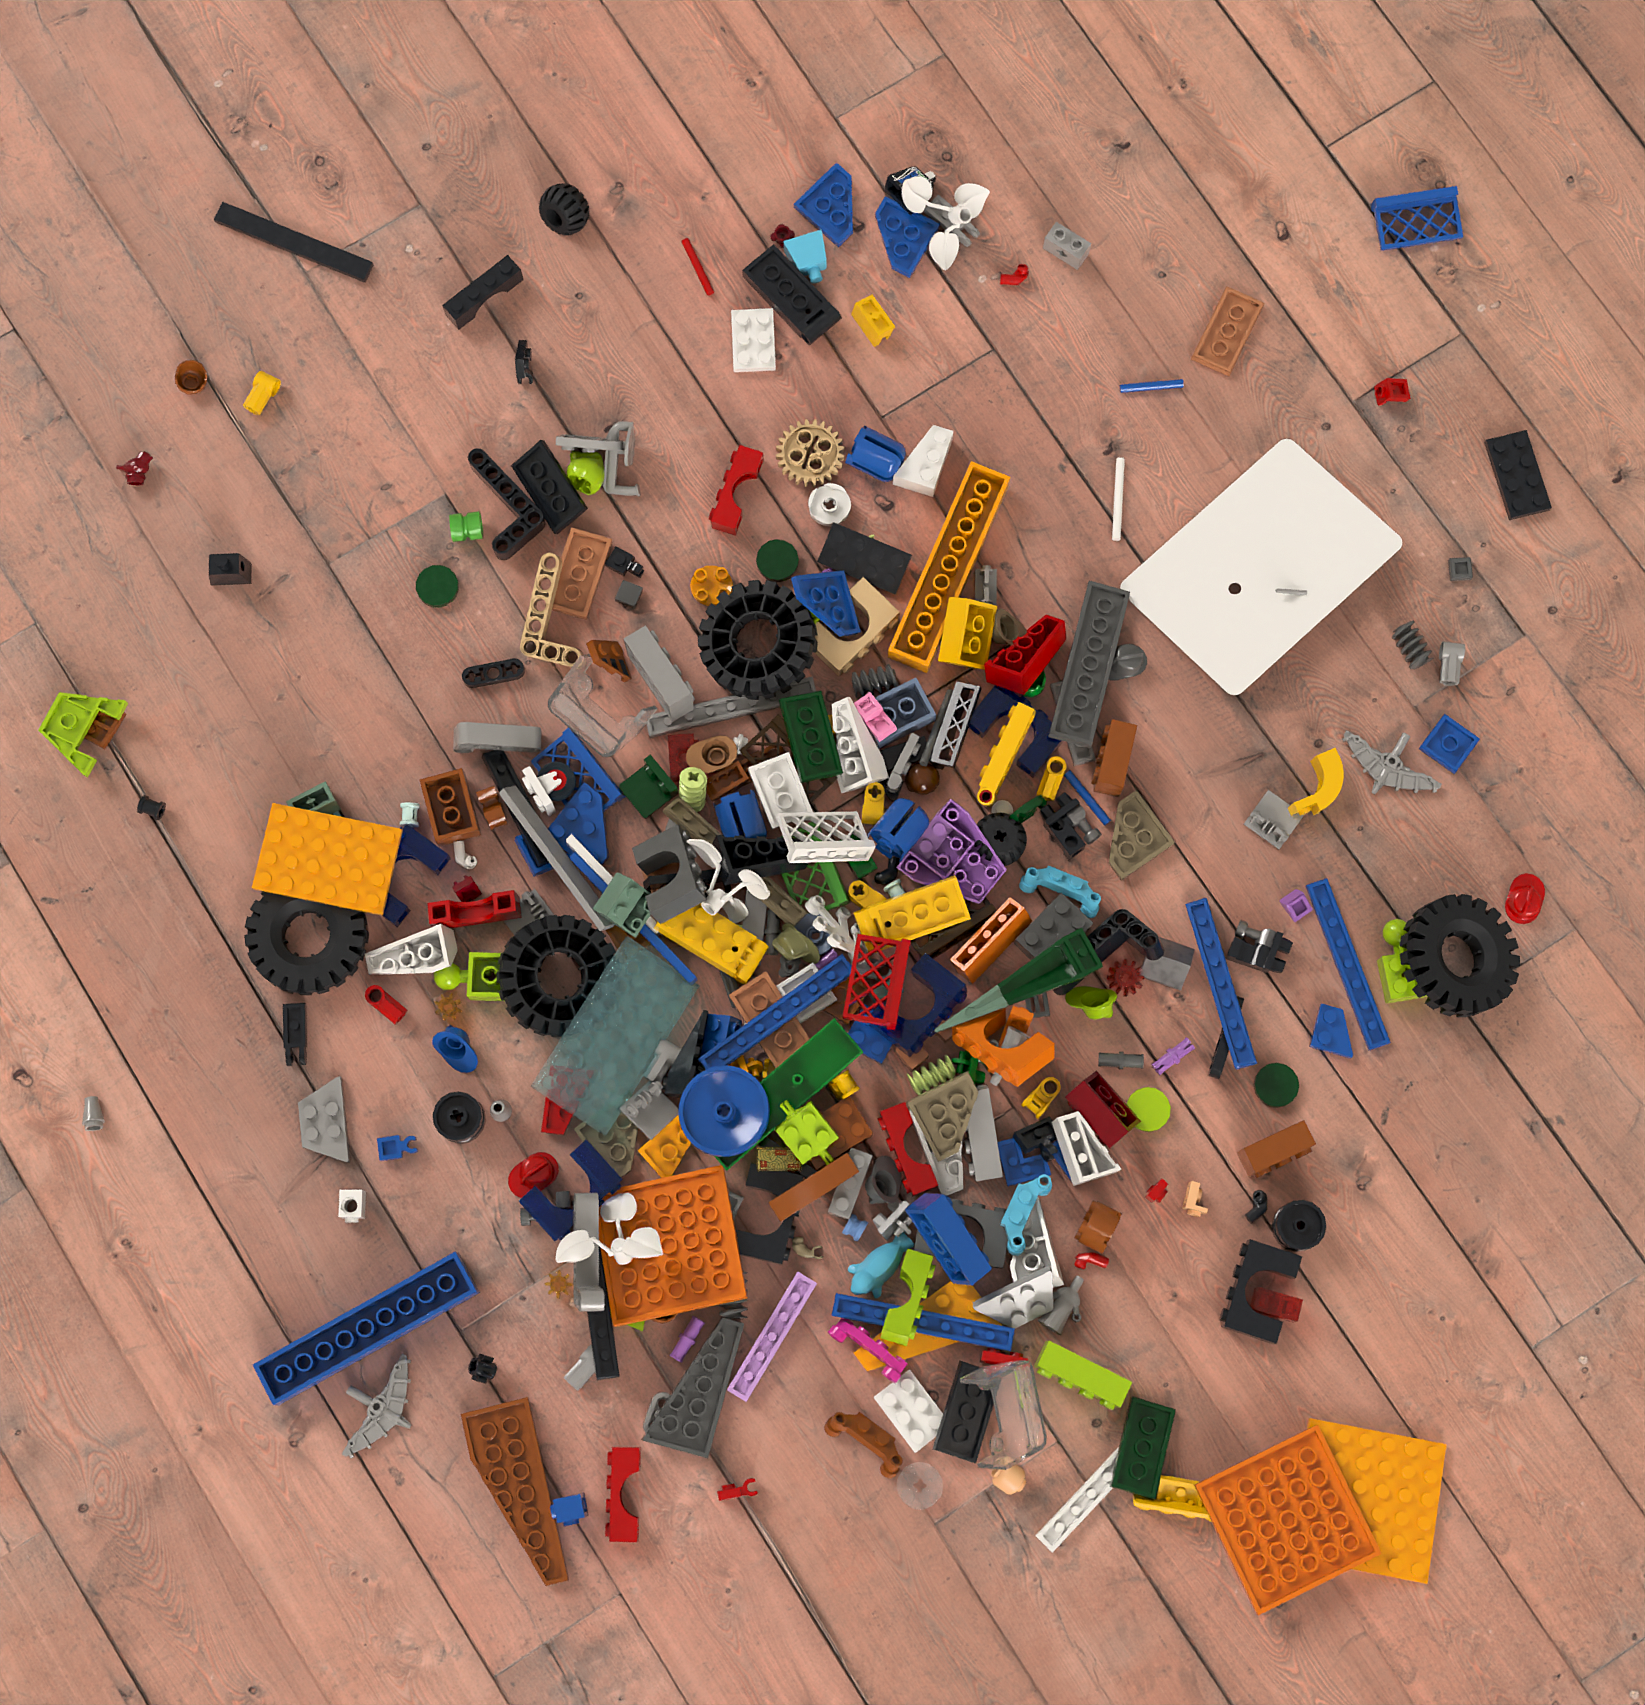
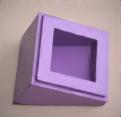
M1295 889L1280 900L1281 905L1294 922L1313 910L1304 893L1298 889Z

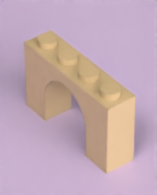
M864 577L849 590L852 602L866 615L869 622L868 630L861 638L855 641H842L835 638L819 622L815 624L818 633L815 636L818 642L817 653L815 654L838 676L843 672L847 674L853 668V662L858 658L862 659L869 652L868 648L873 643L875 645L884 638V633L888 629H894L899 623L900 612Z

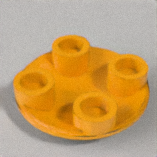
M704 566L698 568L692 576L690 583L692 595L703 605L710 606L712 603L716 606L719 603V600L716 598L724 591L728 595L732 593L733 581L724 567Z

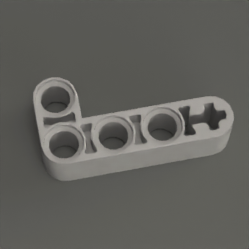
M461 722L454 728L453 751L457 753H471L474 749L540 752L541 728Z

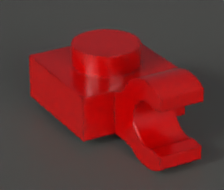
M1161 1178L1146 1191L1147 1195L1145 1198L1151 1203L1155 1200L1160 1203L1168 1192L1165 1189L1168 1183Z
M755 1478L747 1479L741 1487H735V1483L722 1485V1490L717 1491L719 1501L746 1495L755 1496L758 1494V1491L751 1492L747 1488L749 1483L756 1482Z

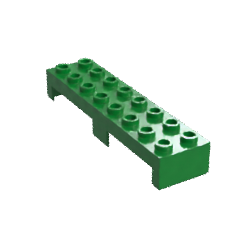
M835 1018L760 1082L769 1100L770 1115L768 1125L759 1141L747 1151L729 1157L714 1156L726 1171L786 1119L787 1114L780 1107L781 1103L788 1100L794 1110L799 1109L864 1052Z

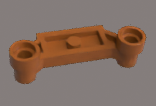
M837 1412L827 1420L824 1429L829 1436L837 1437L842 1431H845L882 1458L883 1463L880 1465V1472L884 1477L894 1478L900 1471L903 1459L897 1452L894 1443L896 1438L861 1412H858L857 1415Z

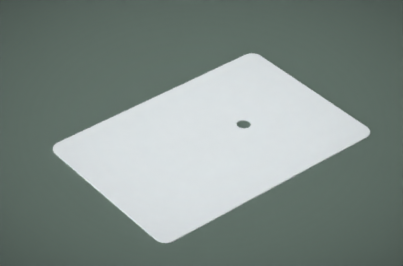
M1283 439L1121 583L1120 589L1130 591L1128 600L1228 694L1239 695L1401 548L1402 539L1293 440ZM1232 583H1237L1241 586V592L1231 594L1228 589ZM1275 590H1307V595L1277 593Z

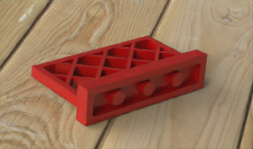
M857 934L842 1019L887 1026L886 1029L895 1030L911 940L902 938V941ZM861 941L870 942L874 949L864 954L860 948ZM886 945L896 947L895 953L888 958L881 951ZM878 952L884 961L874 967L868 957ZM865 960L871 969L861 975L856 969V965ZM887 964L892 972L883 979L877 969ZM874 972L880 982L870 987L864 978ZM861 981L867 990L857 996L852 987ZM883 984L888 991V995L879 999L873 990ZM870 993L876 1003L866 1008L860 999ZM855 1002H858L863 1009L857 1015L848 1013L849 1006ZM879 1005L884 1011V1018H874L869 1011Z

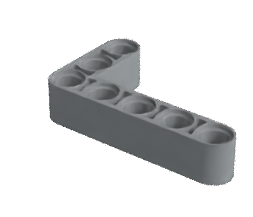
M574 1193V1231L585 1230L588 1232L589 1238L595 1237L599 1240L598 1193ZM594 1243L593 1253L588 1258L574 1262V1305L580 1312L604 1311V1291L599 1286V1246Z

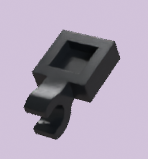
M617 546L605 563L607 568L622 576H625L628 571L641 578L644 573L643 566L633 562L635 557Z

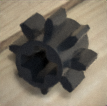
M479 1354L478 1358H473L468 1366V1371L472 1375L471 1379L485 1384L487 1379H493L497 1372V1365L493 1363L494 1358Z

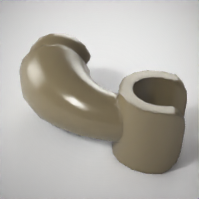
M802 1236L792 1239V1248L799 1256L822 1259L824 1257L814 1255V1250L823 1248L822 1246H815L812 1250H809L805 1246Z

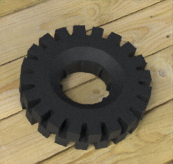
M759 580L748 581L747 587H744L742 583L731 587L733 591L731 594L728 595L724 591L716 597L719 603L716 606L711 603L705 611L709 616L708 619L701 620L699 630L702 632V636H698V647L702 650L699 653L702 663L721 687L725 690L728 689L731 694L740 698L742 695H745L749 700H759V696L763 695L765 699L776 697L775 692L779 690L784 694L792 689L790 684L794 680L799 684L806 676L803 670L805 668L810 669L814 662V658L811 655L812 652L817 653L818 642L815 636L818 633L816 625L812 620L813 617L809 610L796 599L792 590L784 585L779 587L776 582L766 580L765 584H762ZM765 619L769 620L772 626L776 624L778 634H776L777 642L767 655L750 659L746 658L742 652L738 653L736 647L738 643L737 636L747 623L753 620Z
M264 891L261 893L262 899L254 901L250 908L253 913L251 917L247 916L245 928L248 929L247 934L244 935L245 946L249 949L247 954L251 963L256 966V970L274 986L292 994L293 992L300 995H312L314 992L322 994L329 992V988L332 986L338 988L346 982L345 978L349 974L353 976L359 968L357 963L359 960L363 961L366 953L364 949L365 943H368L369 932L366 930L368 923L363 911ZM306 913L317 914L318 918L323 916L329 924L327 930L330 931L329 941L327 944H324L325 948L316 955L311 954V957H299V954L296 952L292 954L286 945L288 940L285 939L287 928L291 926L290 923L300 915L303 917Z
M1456 894L1446 895L1424 905V907L1418 909L1412 915L1414 918L1407 921L1404 930L1408 933L1402 935L1400 947L1407 949V951L1400 954L1401 965H1410L1411 968L1403 973L1407 982L1416 980L1418 983L1412 989L1418 998L1427 995L1428 998L1425 1004L1434 1010L1441 1007V1014L1447 1016L1456 1014V1018L1474 1016L1498 1006L1503 1002V999L1508 998L1513 989L1510 986L1517 983L1519 973L1513 971V969L1520 967V956L1511 954V951L1519 948L1516 938L1507 939L1505 936L1512 931L1507 921L1498 924L1497 921L1502 914L1494 907L1486 911L1488 903L1480 898L1472 901L1471 895L1461 894L1457 897ZM1447 936L1448 938L1456 936L1462 939L1471 949L1474 967L1469 977H1459L1453 974L1446 966L1442 957V945Z
M570 915L545 916L522 927L504 946L506 949L501 953L498 961L500 969L497 972V983H500L501 988L498 992L501 1001L505 1000L508 1006L505 1009L511 1017L515 1016L519 1020L518 1023L526 1029L530 1028L534 1030L533 1033L542 1036L564 1037L593 1027L595 1023L601 1021L608 1014L607 1010L613 1006L617 998L615 992L620 988L621 978H617V972L621 971L619 960L614 958L613 954L616 951L612 943L607 944L604 939L606 935L599 931V929H593L591 927L592 923L584 919L577 920L575 916ZM554 952L565 953L568 958L572 957L579 965L578 971L581 970V983L577 985V992L571 997L569 995L564 996L565 999H556L552 997V994H546L540 986L541 981H538V967L542 966L540 962L548 954L550 956L555 955Z

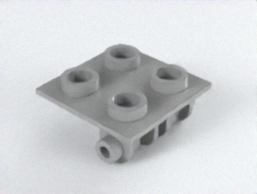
M1268 790L1244 825L1274 847L1280 849L1304 815L1299 816L1297 813L1291 816L1288 811L1290 805Z
M535 889L531 892L526 891L521 895L522 918L504 921L514 935L525 925L545 916L554 915Z
M648 1081L619 1108L650 1140L679 1114V1109L661 1092L663 1086L658 1081L655 1083Z

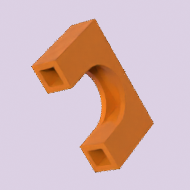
M1005 1008L952 1027V1041L957 1046L968 1051L972 1057L979 1059L990 1070H994L1005 1081L1012 1083L1016 1087L1054 1059L1055 1043L1039 1032L1014 1048H999L986 1040L1006 1024Z

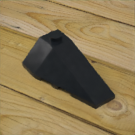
M703 1010L673 1063L668 1077L664 1076L662 1089L665 1090L666 1096L681 1098L688 1083L698 1074L697 1068L700 1063L699 1058L709 1014L707 1010Z

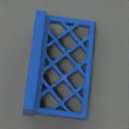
M1457 186L1375 198L1371 203V209L1375 215L1380 251L1463 238L1457 201ZM1445 203H1452L1453 212L1450 216L1440 210L1441 206ZM1428 206L1435 211L1430 219L1419 213L1423 207ZM1408 209L1414 214L1409 222L1399 216L1402 210ZM1380 213H1389L1394 219L1387 225L1381 221ZM1436 213L1446 219L1441 228L1431 221ZM1416 216L1426 222L1421 231L1411 225ZM1396 219L1406 226L1401 234L1391 228ZM1448 222L1456 226L1457 234L1450 235L1443 230ZM1428 225L1438 231L1435 237L1429 238L1423 233ZM1407 228L1418 234L1415 240L1409 241L1402 236ZM1389 231L1397 239L1394 243L1385 245L1384 235Z
M569 727L562 732V736L531 760V763L538 772L542 768L538 762L544 757H552V762H556V758L567 759L566 765L569 767L571 759L579 760L582 763L581 772H574V775L580 776L579 787H575L574 790L578 791L581 787L584 776L592 777L594 779V789L598 793H605L610 799L603 805L604 812L617 801L620 802L625 798V795L579 736ZM562 742H565L568 746L567 756L556 755L557 746ZM567 799L561 800L566 806L568 803Z

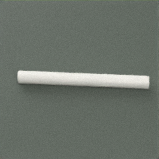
M1116 458L1112 540L1120 541L1124 458Z

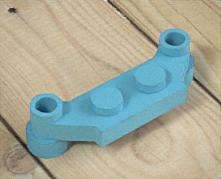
M1049 865L1043 869L1028 868L1026 874L1020 880L1019 888L1025 893H1033L1037 885H1041L1082 903L1080 911L1088 918L1096 917L1099 911L1101 896L1092 891L1088 886V881Z
M1040 1175L1024 1185L1019 1183L1000 1225L1005 1227L1008 1238L1007 1250L1014 1256L1021 1255L1025 1250L1026 1243L1022 1231L1038 1195L1046 1196L1051 1192L1052 1182L1048 1175ZM1017 1241L1020 1245H1015L1013 1242Z

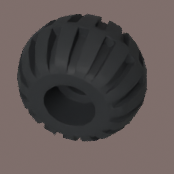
M567 183L555 184L546 189L541 196L539 202L540 217L545 222L544 224L557 234L564 236L573 235V233L581 231L588 221L590 210L587 199L584 198L583 193L579 192V189Z
M992 813L982 818L977 823V826L1004 866L1016 862L1024 853L1027 844L1026 831L1020 821L1016 822L1013 818L1009 819L1010 814ZM997 834L1004 836L1003 842H1000L999 839L995 840ZM977 840L974 846L977 847L981 844V848L978 850L980 856L983 854L987 855L985 860L991 862L992 852L981 840Z

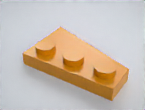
M679 1114L652 1140H648L637 1150L661 1178L672 1176L691 1144L681 1128Z

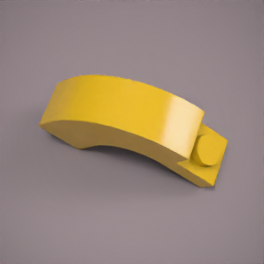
M1336 747L1316 755L1310 761L1318 779L1316 792L1291 804L1288 807L1291 816L1297 813L1299 816H1302L1312 811L1313 815H1316L1329 806L1340 793L1344 779V770Z

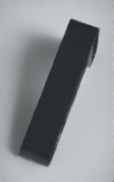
M476 448L468 454L471 469L517 517L492 542V548L496 557L500 560H508L544 529L545 519L541 510L484 450ZM477 458L483 459L480 464H475L474 461ZM497 473L494 479L488 478L489 474ZM508 487L512 489L507 494L502 493V490L504 488ZM518 503H526L523 508H516ZM533 517L540 518L537 523H530ZM517 531L524 532L521 537L514 536ZM501 545L508 546L504 551L498 550V547Z
M1126 909L1115 911L1087 936L1101 963L1126 941L1149 960H1158L1165 952L1158 935ZM1084 978L1053 989V991L1057 995H1065Z

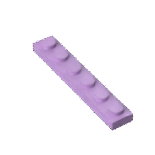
M799 1272L796 1273L727 1389L729 1392L747 1402L817 1285L816 1282Z

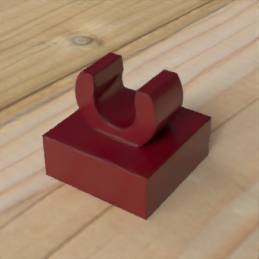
M467 875L464 876L463 881L459 883L455 881L452 887L461 902H470L482 894L473 878Z

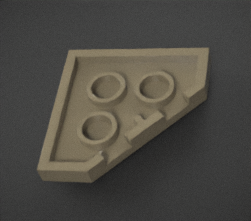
M1137 790L1118 803L1108 864L1122 881L1175 844V841Z
M968 1071L907 1101L938 1162L959 1152L964 1132L966 1131L979 1093Z
M629 1090L574 1128L612 1184L628 1174L633 1164L638 1127L619 1110L633 1096Z

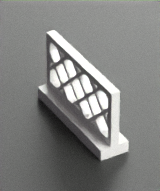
M857 811L778 813L776 817L789 850L787 854L789 863L869 861L876 847L873 840H868ZM853 819L855 826L853 827L843 820ZM810 820L817 825L813 828L804 821ZM824 820L833 821L836 823L835 827L827 824ZM785 821H791L795 823L796 827L792 828L791 826L786 824ZM819 826L830 832L829 835L826 836L818 831ZM841 826L849 831V834L845 835L837 830V828ZM799 827H801L804 830L808 831L810 834L808 836H805L797 830ZM854 834L861 840H853L850 836ZM814 835L822 841H813L810 838ZM835 835L843 841H834L830 837ZM795 836L803 842H793L791 837Z

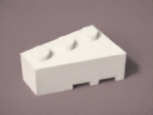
M933 425L895 473L893 485L933 497L953 440L954 431Z
M1079 1111L1058 1117L1052 1121L1073 1186L1121 1170L1119 1165L1110 1157L1105 1146H1102L1096 1138V1134Z

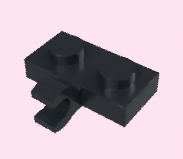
M527 340L518 341L515 356L518 384H521L522 378L525 377L529 378V384L533 383L534 375L530 371L532 349L528 348Z
M1050 1116L1014 1132L1012 1136L1025 1154L1040 1148L1041 1156L1046 1162L1053 1160V1154L1058 1152L1051 1143L1057 1140L1052 1125L1053 1120Z

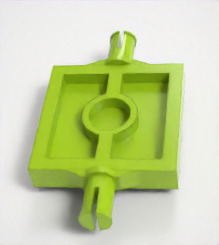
M788 1100L781 1103L780 1107L787 1114V1117L781 1124L775 1127V1131L799 1161L805 1164L811 1158L819 1155L826 1165L830 1164L834 1158L826 1149L839 1136L812 1101L796 1110L793 1109Z

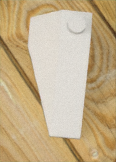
M846 697L833 703V731L836 732V747L843 774L837 776L841 793L867 787L870 783H878L888 779L889 776L883 756L851 697Z
M439 924L365 953V958L370 975L433 973L451 966L458 949L454 930Z
M909 1109L914 1129L927 1161L931 1165L940 1193L950 1195L962 1190V1141L958 1153L938 1162L911 1109Z
M1038 1197L1022 1231L1026 1243L1025 1250L1021 1255H1012L1010 1270L1015 1282L1050 1265L1053 1288L1064 1285ZM1017 1241L1013 1242L1015 1245H1020Z

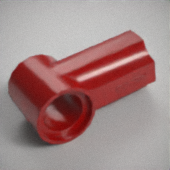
M372 985L365 991L367 1002L395 1025L401 1021L408 1011L378 985ZM374 991L381 992L382 996L379 1001H371L370 997Z

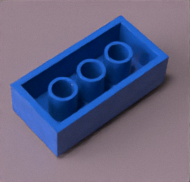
M924 1193L905 1209L906 1213L951 1282L962 1285L975 1284L992 1270L988 1263L989 1258L976 1245L977 1240L974 1235L967 1231L964 1226V1219L959 1214H956L952 1207L951 1199L944 1194Z

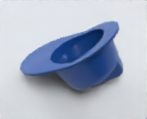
M449 1025L445 1031L438 1032L433 1036V1047L455 1070L468 1073L477 1067V1055L470 1047L469 1035L464 1030Z

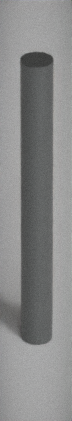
M947 689L919 761L920 765H928L953 693L952 689Z

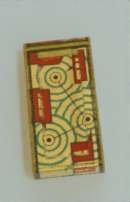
M757 1147V1171H802V1163L789 1147Z

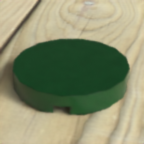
M775 539L768 541L757 552L756 564L758 571L769 581H786L798 568L799 558L797 551L792 544L785 540Z
M432 565L425 568L418 575L416 591L419 598L426 605L433 608L444 607L456 598L459 591V582L455 573L448 567Z
M1043 795L1036 796L1013 812L1009 819L1013 818L1016 822H1025L1035 814L1037 807L1042 809L1047 804L1046 798Z
M1272 1063L1261 1068L1254 1080V1090L1257 1097L1265 1105L1274 1108L1284 1107L1297 1096L1299 1081L1293 1069L1285 1064Z

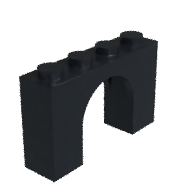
M751 1163L746 1187L779 1196L802 1181L804 1176L782 1170H757V1164ZM800 1210L784 1219L776 1231L767 1235H757L736 1230L740 1255L783 1265V1261H788L791 1248L787 1247L789 1238H794L796 1226L792 1224L794 1216L799 1217Z
M1249 1239L1241 1245L1239 1256H1242L1240 1265L1236 1264L1232 1277L1235 1278L1233 1287L1229 1286L1226 1299L1229 1302L1227 1308L1222 1309L1219 1321H1222V1328L1270 1344H1277L1283 1322L1261 1315L1249 1306L1245 1296L1246 1284L1250 1277L1259 1271H1268L1295 1279L1303 1256Z

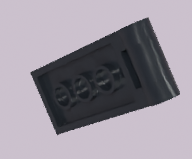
M774 244L742 270L743 278L808 345L815 342L842 319L839 311L830 304Z

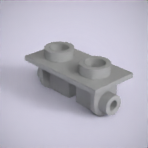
M983 565L982 569H975V600L997 606V569H991L990 565Z

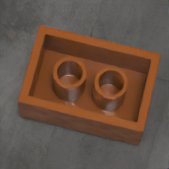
M1114 719L1111 720L1110 725H1105L1100 742L1104 746L1100 747L1096 759V764L1100 765L1099 767L1096 766L1091 784L1095 785L1094 792L1115 797L1120 796L1124 787L1138 725Z
M462 768L419 779L435 842L439 847L455 841L481 836L468 782Z
M849 1096L821 1113L839 1136L826 1149L834 1160L873 1136V1132ZM819 1155L809 1160L816 1171L826 1166V1163Z
M1302 1120L1241 1149L1237 1154L1248 1177L1255 1175L1258 1178L1272 1171L1271 1166L1273 1165L1277 1169L1292 1161V1156L1299 1159L1313 1152L1311 1147L1315 1146L1316 1142L1305 1120Z

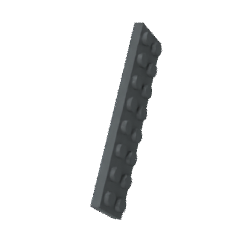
M1089 580L1048 737L1091 748L1130 591Z

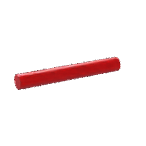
M685 238L681 243L706 295H712L714 290L689 238Z

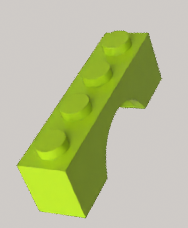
M907 1248L899 1278L908 1285L911 1291V1298L901 1307L888 1309L881 1333L882 1339L907 1346L909 1338L914 1340L917 1330L914 1321L915 1318L920 1319L923 1310V1305H920L921 1298L926 1299L929 1290V1285H926L927 1278L932 1279L936 1265H932L933 1256Z

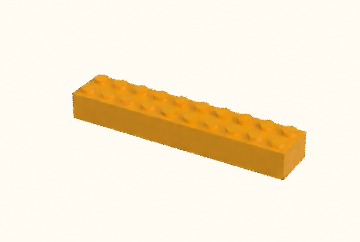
M970 462L888 649V658L928 673L942 641L949 597L960 598L1009 487V476L975 462Z

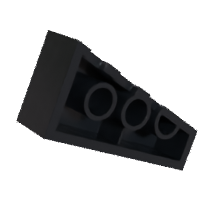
M716 835L712 843L722 857L719 873L723 885L743 882L738 874L744 869L751 870L761 878L804 870L809 864L788 862L787 854L789 850L784 837L765 839V837L760 836L744 838V836L724 837V835ZM792 838L793 842H803L798 838Z

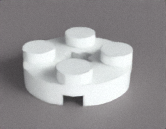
M827 483L818 489H814L808 501L810 516L823 526H832L833 522L841 525L847 519L851 510V501L846 490L833 483ZM829 500L833 501V505L835 506L830 510L826 509V506L824 505V503H828Z

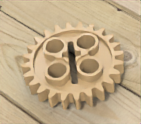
M806 419L805 425H802L799 421H797V428L790 425V433L783 431L784 438H779V444L781 445L776 446V451L780 452L776 454V459L781 460L778 462V467H784L782 474L789 473V481L796 478V485L804 481V487H807L808 482H811L812 486L815 487L816 481L824 485V478L832 481L831 474L838 475L836 468L842 469L840 461H844V455L841 453L845 452V448L840 446L843 444V440L837 439L838 431L832 433V426L826 429L824 421L819 426L816 419H814L812 424H809L808 419ZM802 437H808L810 441L807 443H802L800 439ZM818 437L819 439L814 445V453L810 454L806 468L802 469L807 460V453L811 452L813 442ZM822 445L829 446V449L827 451H822L819 449V447ZM798 455L802 459L800 461H793L791 458ZM814 463L821 465L819 469H813L810 466Z

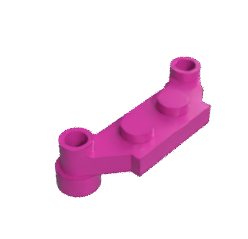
M841 1318L836 1325H832L827 1332L832 1338L841 1344L847 1336L886 1364L881 1373L891 1382L897 1383L901 1377V1372L908 1364L899 1356L893 1357L887 1351L889 1347L879 1339L876 1342L869 1337L871 1334L861 1326L856 1328L849 1319Z

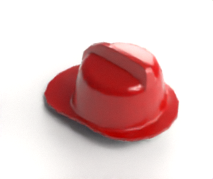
M1528 873L1521 874L1513 880L1510 886L1505 910L1508 917L1515 923H1531L1540 913L1545 897V888L1543 882L1537 876Z
M537 1152L530 1155L511 1170L508 1177V1185L511 1192L520 1198H531L537 1195L556 1180L559 1173L558 1163L552 1155L545 1152Z

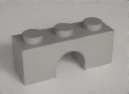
M851 1148L849 1156L859 1172L837 1186L828 1209V1214L847 1221L851 1217L872 1159V1155Z

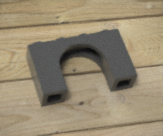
M678 824L632 848L636 864L646 875L668 864L680 863L676 877L668 885L645 896L650 914L660 924L707 900L704 892L706 886L700 878L702 872L697 862H695V858H697L696 852L686 842L692 838L687 830L683 831Z
M951 1199L952 1207L956 1214L973 1219L981 1227L984 1236L982 1251L989 1258V1265L992 1268L1003 1269L1008 1238L1005 1227L1000 1224L1007 1209L995 1207L993 1211L985 1209L986 1205L972 1203L971 1207L963 1205L964 1201ZM917 1229L914 1250L935 1257Z

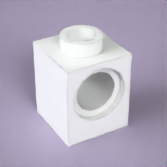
M340 1190L339 1217L345 1219L346 1223H358L359 1219H365L366 1191ZM355 1200L357 1202V1209L349 1213L347 1205L350 1201Z

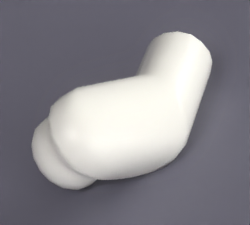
M464 841L453 842L456 863L465 869H473L477 864L476 857L465 852Z

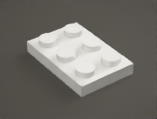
M773 308L731 310L734 372L775 371Z
M789 752L748 768L771 829L779 827L776 819L778 813L813 812Z
M910 1369L901 1375L896 1384L892 1382L873 1397L914 1453L936 1437L943 1413Z

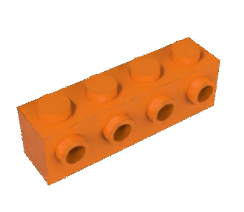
M1009 897L950 959L956 971L973 984L1032 922L1026 909Z

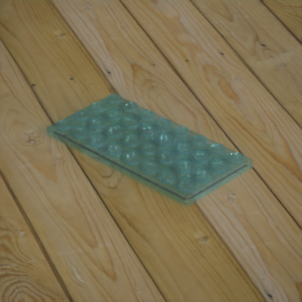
M625 937L531 1087L601 1134L607 1135L621 1113L619 1108L631 1097L657 1055L655 1050L662 1039H667L699 988V985L697 983L690 985L675 968L630 937Z

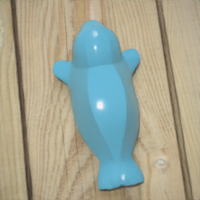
M902 1232L899 1237L895 1236L893 1242L874 1249L860 1264L850 1265L848 1272L854 1274L850 1287L851 1292L854 1295H861L872 1291L874 1298H879L882 1293V1285L897 1270L903 1252L915 1245L913 1241Z

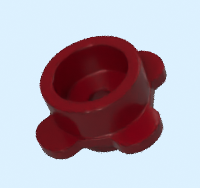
M779 224L774 233L770 235L771 241L779 243L781 248H784L785 240L795 238V232L790 231L789 227L784 224Z

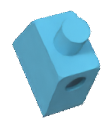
M822 230L785 240L784 252L789 261L804 276L808 275L811 283L814 284L822 281L823 278L820 271L827 269Z

